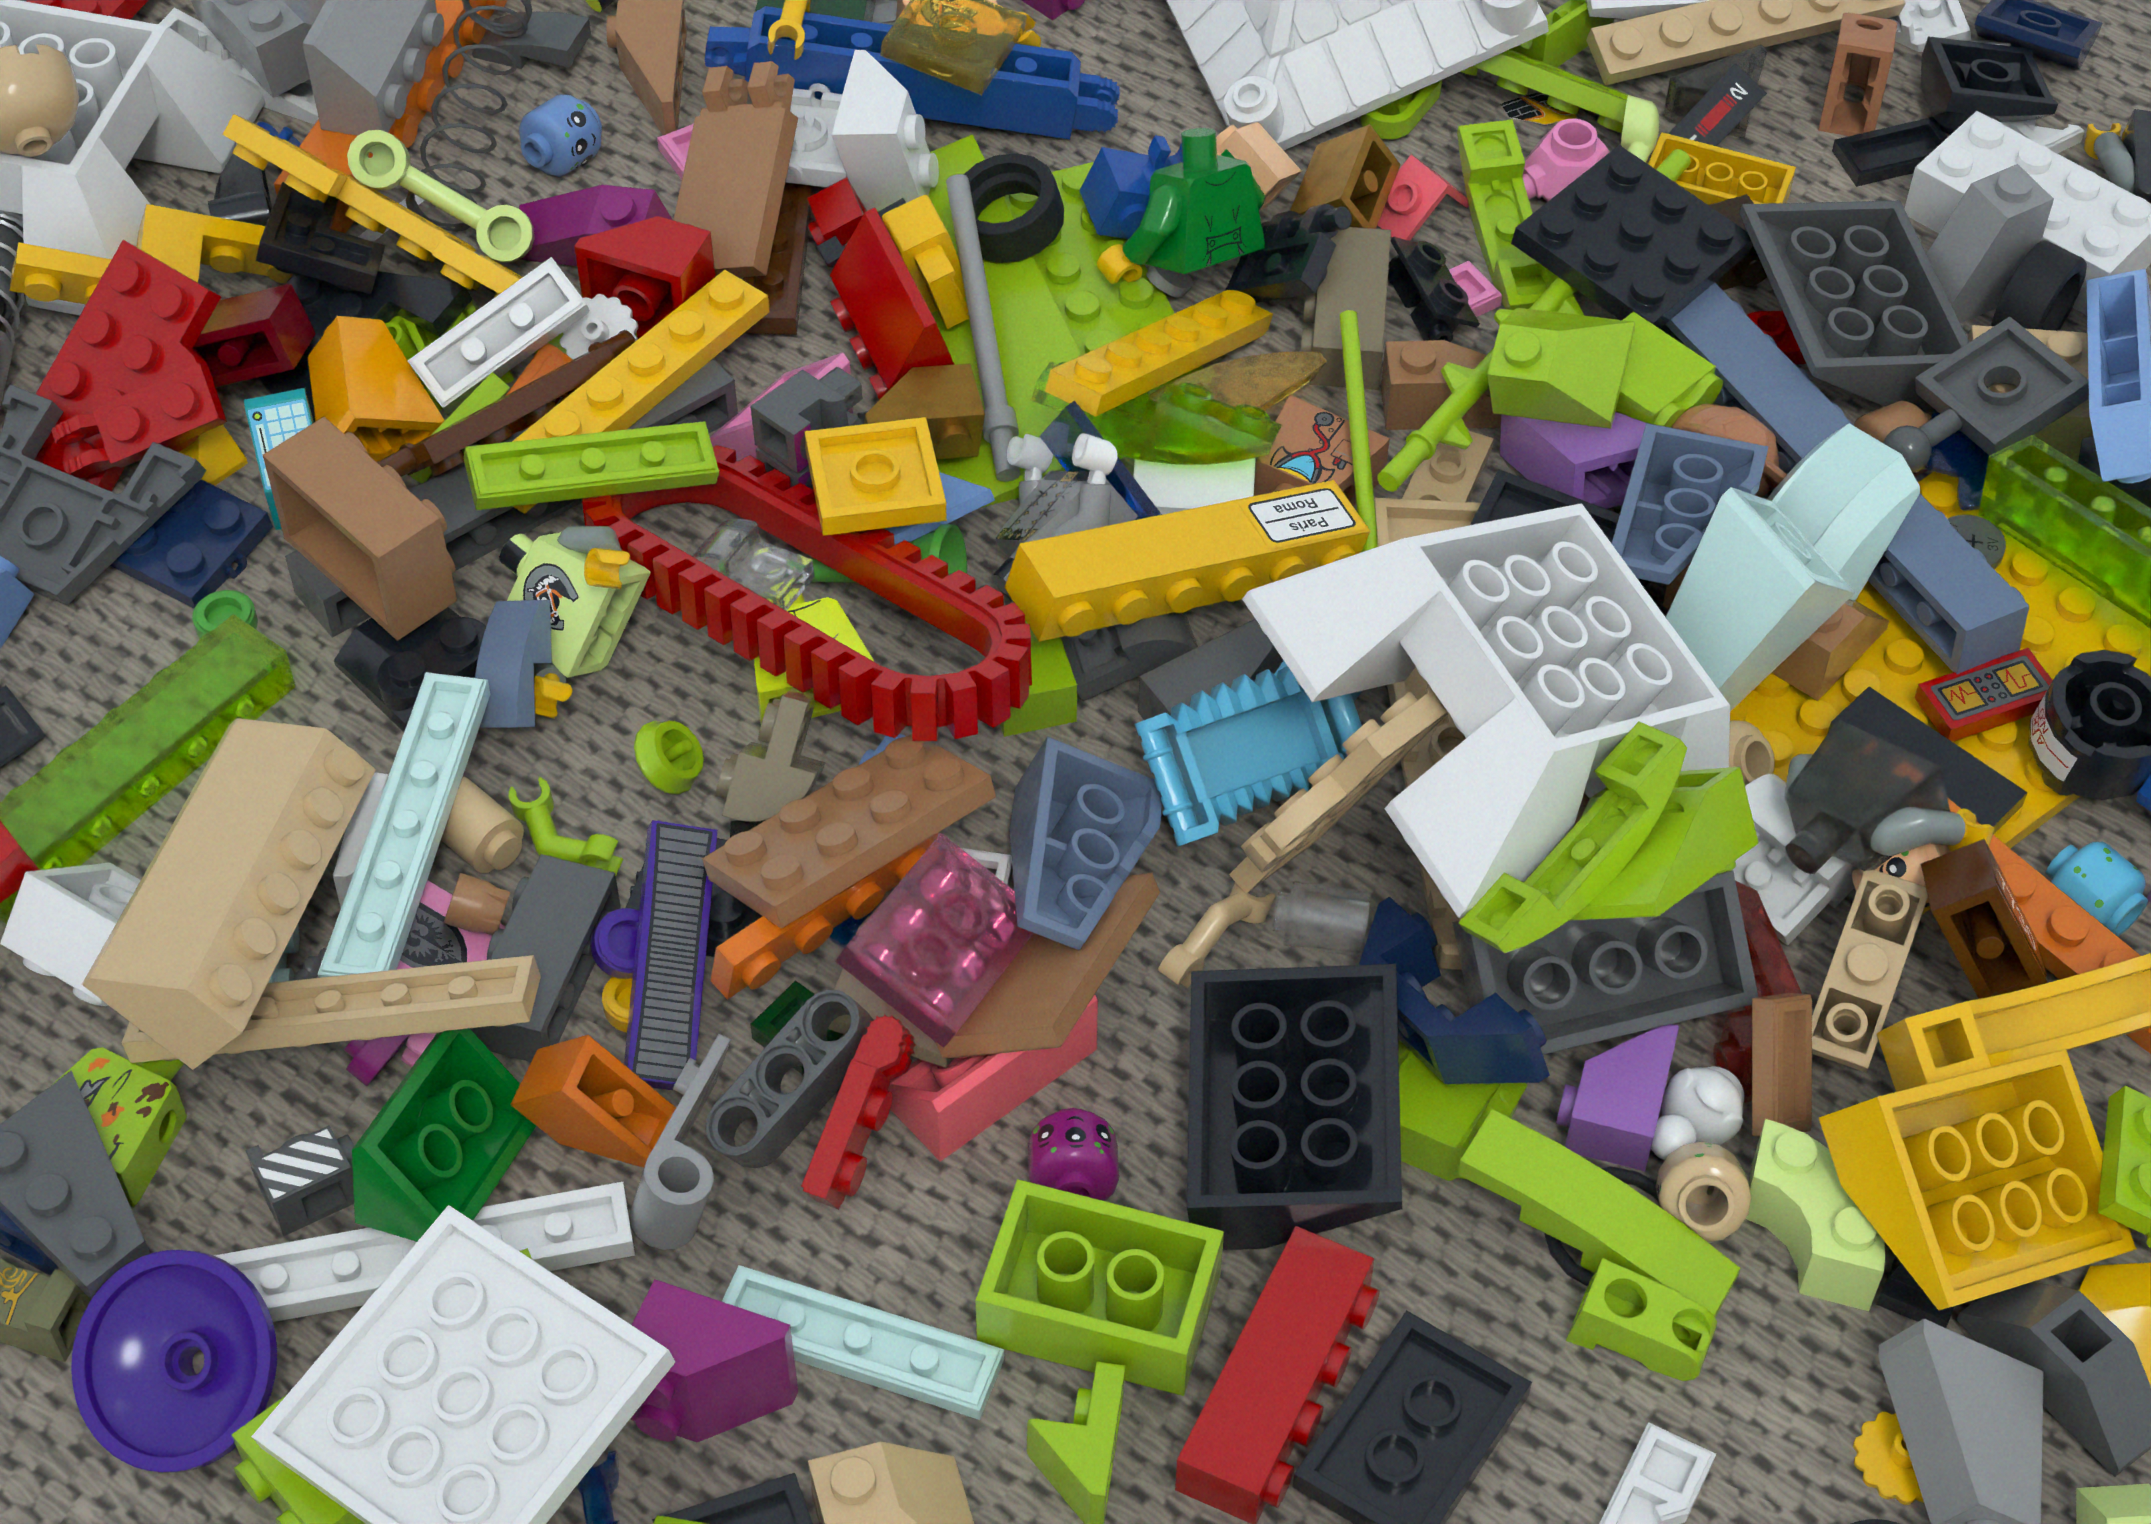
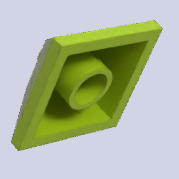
M1516 308L1500 323L1487 373L1493 414L1611 429L1633 340L1635 322Z

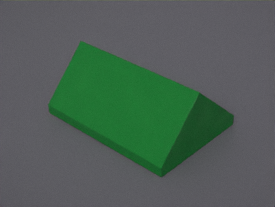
M470 1028L443 1031L434 1036L352 1149L355 1223L418 1242L448 1205L473 1221L535 1129L536 1125L510 1105L520 1083Z

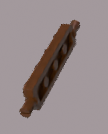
M622 330L617 335L601 343L595 342L589 346L587 353L414 445L411 443L403 444L399 451L381 461H377V463L381 467L391 466L400 477L406 474L411 475L427 467H430L433 475L437 476L464 462L462 449L475 442L478 445L495 444L513 435V432L508 424L523 417L527 426L537 422L556 406L554 399L567 392L569 395L636 342L635 338L629 331Z

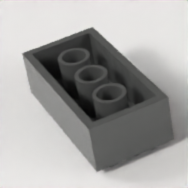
M1733 870L1717 873L1660 916L1569 920L1546 936L1507 953H1503L1465 932L1458 924L1459 921L1452 922L1470 1008L1496 992L1515 1011L1518 1012L1526 1009L1537 1020L1545 1034L1546 1044L1540 1047L1542 1054L1752 1005V998L1758 997Z

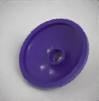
M165 1250L142 1256L128 1263L106 1280L89 1302L77 1328L72 1351L71 1374L75 1400L80 1414L95 1439L113 1456L131 1466L154 1472H183L207 1466L236 1448L231 1434L265 1410L276 1376V1333L268 1307L257 1288L240 1270L225 1260L210 1254L188 1250ZM200 1349L204 1354V1366L196 1374L193 1369V1357Z

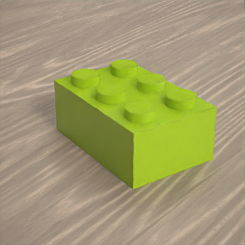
M1017 1179L975 1300L977 1341L1095 1373L1097 1361L1126 1365L1125 1381L1184 1396L1221 1275L1224 1231Z

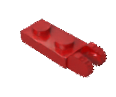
M197 363L92 408L93 413L76 415L65 422H60L51 431L57 445L74 444L85 438L101 434L104 448L85 451L64 462L65 473L81 479L114 466L122 468L143 459L152 442L169 448L221 426L227 420L208 366Z
M886 1014L883 1017L876 1016L874 1021L870 1020L871 1024L869 1027H866L867 1034L862 1035L854 1058L851 1059L801 1185L804 1188L803 1192L815 1201L838 1210L845 1196H854L862 1183L867 1167V1158L862 1156L867 1140L871 1130L878 1132L883 1127L891 1108L893 1095L892 1092L887 1091L890 1080L908 1072L912 1062L910 1056L915 1054L913 1051L916 1046L913 1042L915 1037L893 1015L887 1017Z

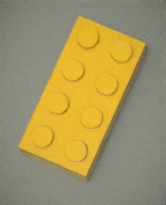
M1663 132L1660 134L1648 163L1657 169L1673 150L1681 149L1689 155L1691 163L1675 183L1707 205L1746 194L1754 204L1787 203L1796 170L1794 166Z

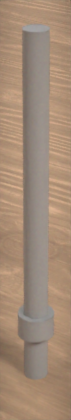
M956 174L946 180L985 407L982 431L984 440L991 443L997 479L1000 481H1012L1020 476L1019 467L1009 464L1007 460L1009 442L1019 434L1015 409L1008 406L969 178L963 174Z

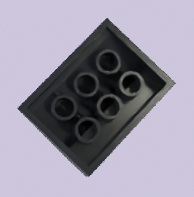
M1396 964L1191 971L1187 1213L1189 1223L1224 1231L1223 1250L1266 1249L1287 1243L1295 1226L1318 1234L1401 1210L1402 1169Z

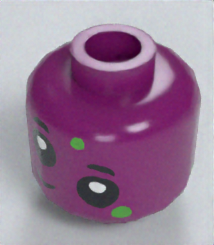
M1062 1109L1043 1118L1033 1128L1028 1142L1030 1182L1106 1201L1114 1194L1120 1177L1118 1145L1114 1129L1104 1118L1084 1109Z

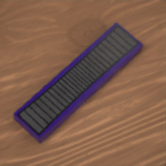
M655 820L651 821L647 830L624 1065L652 1088L673 1090L689 1058L696 1060L713 884L708 879L702 858L716 850L718 830Z

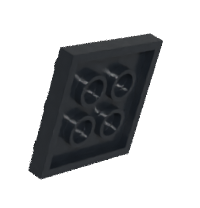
M1618 145L1515 228L1511 242L1512 245L1619 320H1623L1632 312H1635L1659 329L1747 256L1753 245L1746 230L1621 145Z

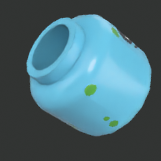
M2092 842L2079 850L2075 846L2069 845L2052 860L2046 870V874L2052 879L2051 882L2116 936L2124 933L2138 919L2147 906L2148 899L2143 895L2146 886L2144 875L2105 842Z

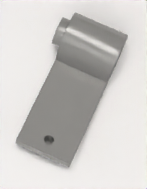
M721 1034L717 1035L702 1064L698 1065L696 1060L689 1058L678 1077L673 1090L683 1094V1097L647 1158L629 1214L630 1224L636 1236L651 1247L666 1250L677 1249L687 1244L696 1234L712 1188L714 1176L711 1165L705 1156L683 1144L717 1082L731 1039Z

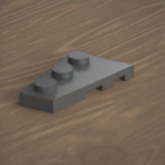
M70 1071L0 1124V1210L92 1299L99 1288L115 1272L128 1263L150 1254L74 1075Z

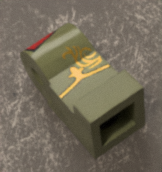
M0 1259V1342L66 1362L73 1350L77 1328L91 1299L62 1270L54 1269L52 1275L49 1276L16 1267ZM67 1314V1325L60 1334L58 1329Z

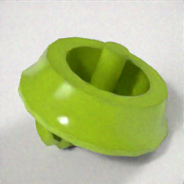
M669 720L646 723L637 732L634 743L635 757L647 780L664 793L679 795L689 791L696 777L701 772L704 762L702 747L692 731L679 722Z

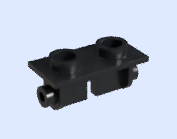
M1393 237L1390 240L1398 255L1389 262L1388 279L1406 308L1416 307L1410 316L1419 330L1423 341L1445 340L1451 342L1453 340V332L1459 324L1475 328L1480 325L1468 304L1467 293L1455 282L1445 265L1446 258L1436 246L1426 241L1416 243Z

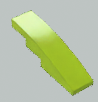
M1491 1109L1460 1160L1459 1176L1520 1205L1519 1221L1582 1251L1580 1266L1594 1273L1600 1261L1604 1258L1681 1292L1680 1295L1706 1307L1714 1317L1717 1316L1739 1276L1741 1269L1739 1266L1683 1222L1632 1187L1560 1143L1494 1109Z

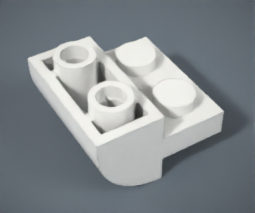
M1766 774L1745 786L1759 844L1735 860L1736 867L1732 870L1734 872L1740 907L1788 946L1827 904L1836 908L1855 888L1852 880V871L1859 868L1858 853L1845 852L1829 842L1826 831L1827 824L1831 818L1825 813L1816 817L1807 812L1803 815L1793 812L1785 801L1786 782L1775 774ZM1809 846L1817 853L1831 857L1815 874L1805 873L1793 864Z

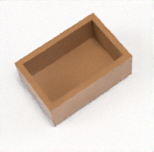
M322 417L263 454L284 539L397 641L457 601L452 577L456 568L450 554L447 552L443 534L447 530V524L442 513L430 500L424 499L420 501L407 489L400 475L391 466L381 467L368 455L362 442L353 433L347 432L343 434L329 420Z

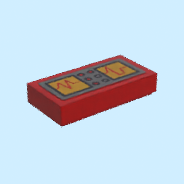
M2025 648L1998 657L1959 674L1953 672L1920 683L1917 687L1915 700L1938 732L1953 742L2033 715L2053 680L2030 649Z

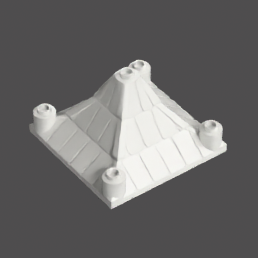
M1166 0L1227 128L1235 125L1238 129L1259 122L1283 150L1549 32L1547 18L1537 0Z

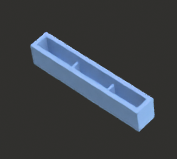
M2146 268L2086 280L2089 415L2102 482L2117 479L2122 483H2136L2151 478V294Z

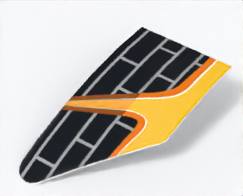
M1541 92L1522 96L1501 104L1510 118L1542 125L1577 118L1575 114L1567 113L1548 105L1546 102L1549 95Z

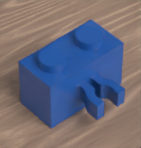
M1157 135L1154 136L1149 146L1148 155L1101 147L1079 190L1098 235L1123 239L1131 237L1140 226L1147 207L1152 174L1157 169L1183 162L1182 143L1177 153L1169 156L1171 150L1165 137Z

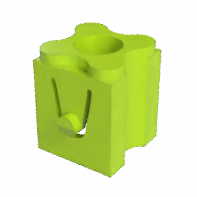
M1632 312L1623 319L1635 322V331L1615 412L1649 424L1671 428L1675 421L1688 409L1702 404H1714L1723 386V380L1715 375V365L1637 313Z

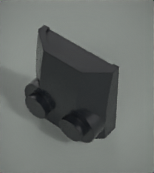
M1928 36L1921 58L1920 87L1934 119L1939 123L1942 130L1951 135L1976 111L1999 122L2035 120L2054 115L2058 103L2056 100H2053L2032 56V49Z
M447 607L397 641L373 618H370L354 629L335 657L334 664L392 722L405 732L426 672L475 678L477 660L486 625L474 618L460 617Z

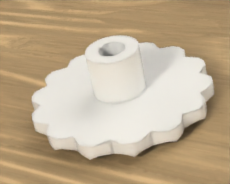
M597 294L593 299L583 298L590 311L563 331L564 335L560 339V344L567 350L566 355L575 359L587 353L591 344L595 342L601 343L617 335L622 330L629 331L635 338V341H637L638 338L635 333L639 325L636 320L632 319V309L627 305H622L620 299L614 296L607 298L604 294Z

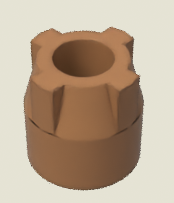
M460 873L443 923L470 932L486 933L493 936L494 932L498 931L510 892L497 888L488 881Z

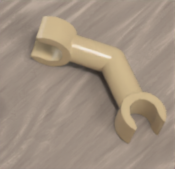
M1235 882L1229 897L1214 903L1208 908L1184 943L1176 945L1167 953L1158 971L1179 985L1181 983L1188 988L1191 985V971L1203 970L1205 957L1227 927L1240 920L1248 923L1264 922L1274 901L1275 894L1271 893L1265 897H1255L1249 893L1246 894Z

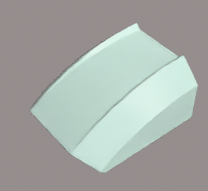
M1848 423L1815 446L1796 464L1773 490L1767 500L1772 501L1851 587L1855 594L1850 600L1855 602L1919 496L1920 485L1901 453Z

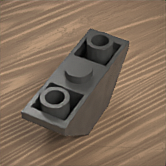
M2033 1281L1979 1298L1959 1313L1956 1320L1979 1343L2044 1371L2043 1406L2114 1477L2151 1449V1386L2136 1347L2080 1291Z

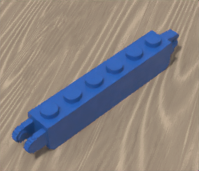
M765 6L753 14L751 28L712 26L709 28L705 66L711 68L728 66L733 70L734 74L745 76L747 82H749L754 63L773 61L779 66L777 75H791L795 79L794 88L809 90L811 85L820 83L827 86L830 93L843 94L854 51L866 50L908 91L916 114L922 115L923 118L1070 139L1072 129L1091 132L1097 130L1099 133L1100 131L1106 133L1107 130L1111 131L1113 127H1116V123H1118V109H1115L1114 105H1117V100H1119L1120 87L1117 86V82H1113L1112 79H1107V77L1101 78L1098 75L1080 73L1081 61L1070 51L805 12L802 22V28L805 32L804 50L802 55L795 60L796 43L789 37L779 38L775 42L773 53L770 54L768 51V32L771 25L780 20L781 8ZM816 91L815 98L821 100L823 93Z

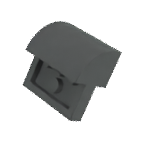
M1173 612L1141 619L1129 625L1118 624L1086 631L1074 637H1060L1077 683V693L1082 701L1137 676H1141L1198 647L1185 612Z

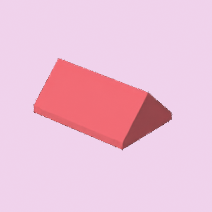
M1096 995L1093 996L1068 1037L1059 1048L954 1058L946 1068L917 1059L910 1064L907 1073L890 1080L891 1082L887 1090L892 1092L893 1095L890 1110L941 1162L1097 1050L1098 999Z

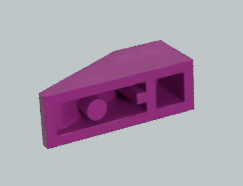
M598 185L521 204L519 209L530 218L534 226L535 237L531 250L521 259L544 263L552 257L556 264L577 266L574 246L579 238L656 216L670 220L673 219L655 190L612 185Z

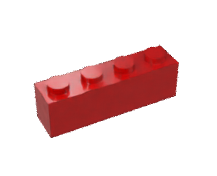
M1295 1226L1177 1458L1175 1491L1250 1524H1257L1266 1503L1276 1508L1280 1506L1294 1473V1466L1286 1462L1296 1443L1308 1447L1312 1441L1324 1408L1322 1405L1317 1404L1316 1400L1324 1384L1336 1388L1340 1383L1352 1352V1347L1344 1344L1352 1326L1364 1330L1376 1307L1380 1290L1371 1287L1374 1265L1373 1257Z

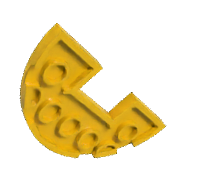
M233 114L222 134L237 143L232 153L263 171L268 162L273 163L289 173L284 182L285 184L315 201L319 200L325 203L328 196L338 198L350 205L345 213L347 217L373 232L378 231L384 234L387 227L400 234L396 243L397 246L426 262L428 260L434 263L436 258L443 261L445 264L440 273L470 290L474 289L477 291L479 286L483 284L496 292L495 298L523 278L518 273L500 262L489 258L487 255H478L475 253L476 249L470 244L393 199L362 184L359 180L336 168L329 169L326 167L327 163L285 139L270 135L269 131L238 115Z

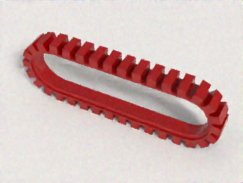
M715 445L713 451L719 469L715 484L582 499L585 526H608L616 532L621 550L630 554V560L644 566L651 572L640 596L648 600L656 595L658 607L672 615L681 610L682 621L697 630L707 625L708 637L722 645L733 641L734 652L751 661L759 656L760 668L775 677L786 672L787 684L804 693L813 688L814 700L827 708L832 709L841 703V716L857 726L873 717L874 732L896 738L906 726H912V741H937L939 727L947 726L954 739L978 734V720L992 728L1011 718L1010 707L1021 709L1029 697V686H1032L1030 624H1025V614L1015 603L1004 605L1003 593L988 585L976 590V578L961 570L948 575V563L933 555L921 560V548L906 540L895 545L894 534L884 528L823 536L814 490L802 483L791 487L789 476L776 469L766 473L765 463L751 455L736 461V450ZM685 502L710 504L728 510L976 649L985 658L977 665L957 673L933 676L903 674L888 669L649 532L630 519L638 513L661 505Z

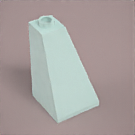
M1730 487L1721 496L1666 615V619L1730 704L1731 711L1846 603L1855 592L1772 501Z

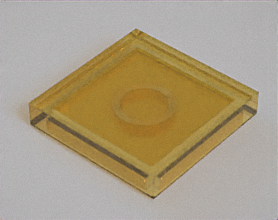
M910 0L882 40L880 56L982 95L1023 34L1027 16L988 0Z

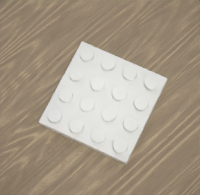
M448 1205L251 1437L261 1449L365 1524H546L674 1365L675 1360L669 1349Z

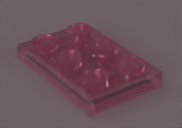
M941 833L847 944L835 962L944 1048L1026 944L1033 932L1017 926L1014 890Z

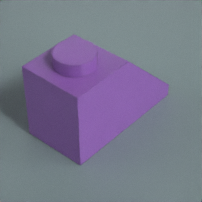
M1669 1024L1653 1028L1585 1061L1579 1087L1565 1084L1556 1121L1558 1125L1569 1127L1565 1144L1566 1148L1578 1155L1641 1171L1646 1170L1679 1030L1678 1025Z

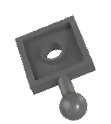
M2009 316L1915 377L1916 394L1940 414L1919 428L1905 425L1893 429L1886 436L1883 443L1903 455L1912 473L1921 470L1927 464L1931 456L1932 447L1958 430L1996 460L2089 399V380ZM1995 383L2014 384L2017 386L2016 389L2007 393H1996L1988 389V387Z

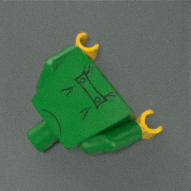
M1195 128L1183 131L1181 133L1183 162L1154 171L1150 179L1149 201L1140 226L1124 245H1113L1106 249L1098 258L1097 267L1111 284L1117 283L1121 277L1127 282L1137 281L1143 272L1140 265L1145 263L1154 267L1187 274L1265 248L1259 210L1265 201V195L1254 179L1251 167L1246 161L1217 155L1215 130Z

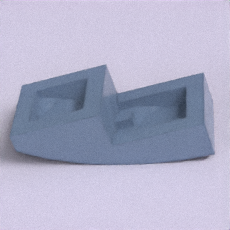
M550 600L496 601L483 635L475 678L488 680L491 694L479 728L535 727L534 663H552Z

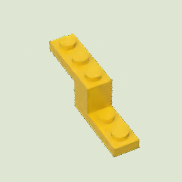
M146 204L138 231L137 247L196 282L199 279L200 264L209 265L213 269L224 273L242 271L264 275L279 283H286L293 275L281 272L271 265L256 261L259 243L266 226ZM18 242L9 291L24 293L29 298L37 301L63 300L86 305L112 259Z

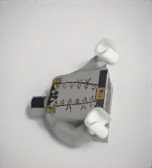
M1025 434L1024 438L1015 436L1010 440L1007 449L1009 464L1026 470L1025 481L1019 482V508L995 537L996 543L1009 558L995 571L992 579L997 587L1008 597L1010 596L1004 587L1020 543L1133 521L1138 517L1106 479V475L1113 470L1116 464L1118 454L1111 442L1089 434H1080L1074 445L1072 462L1074 466L1090 471H1049L1042 479V473L1049 468L1054 455L1050 443L1045 439L1030 434Z

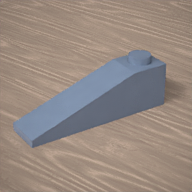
M1646 423L1612 541V545L1636 578L1669 585L1692 561L1721 496L1730 487L1752 495L1759 491L1769 446Z
M1047 736L1015 787L1009 832L1018 927L1074 949H1081L1160 828L1162 811L1160 797L1162 795L1157 790L1154 779Z

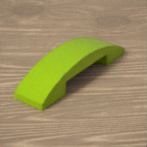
M1513 119L1458 126L1459 153L1469 209L1476 237L1494 287L1502 294V304L1507 310H1515L1516 308L1529 309L1558 276L1511 244L1515 228L1533 214L1522 178L1525 160Z
M1638 721L1594 771L1608 788L1525 882L1503 873L1458 924L1465 932L1503 953H1507L1546 936L1582 911L1620 874L1639 850L1659 819L1674 789L1684 762L1687 747L1683 741Z

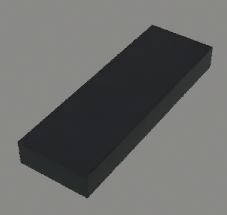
M1871 687L1862 692L1831 721L1827 734L1828 737L1888 778L1906 763L1961 809H1968L1974 813L1979 824H1990L1993 826V835L2023 806L2027 795L2025 790Z

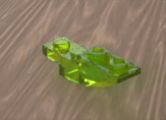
M1050 362L1038 378L1031 401L1087 422L1084 433L1111 442L1117 450V455L1149 462L1176 465H1210L1243 461L1268 455L1282 427V424L1271 421L1269 414L1260 408L1247 404H1238L1236 407L1213 399L1214 396L1209 390L1192 383H1181L1178 386L1170 382L1158 402L1149 399L1150 396L1146 392L1095 417L1045 392L1050 370L1066 362H1060L1059 364Z

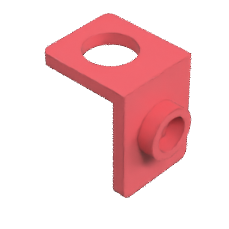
M1411 154L1398 170L1377 226L1384 230H1391L1392 238L1397 237L1410 241L1446 194L1466 208L1469 207L1468 198Z

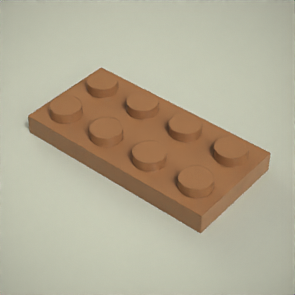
M910 734L909 736L892 741L885 750L862 764L838 773L833 778V781L803 799L786 804L780 809L779 813L751 830L732 836L726 841L724 846L705 856L702 860L708 879L778 927L783 928L996 797L991 775L931 741H912V734Z

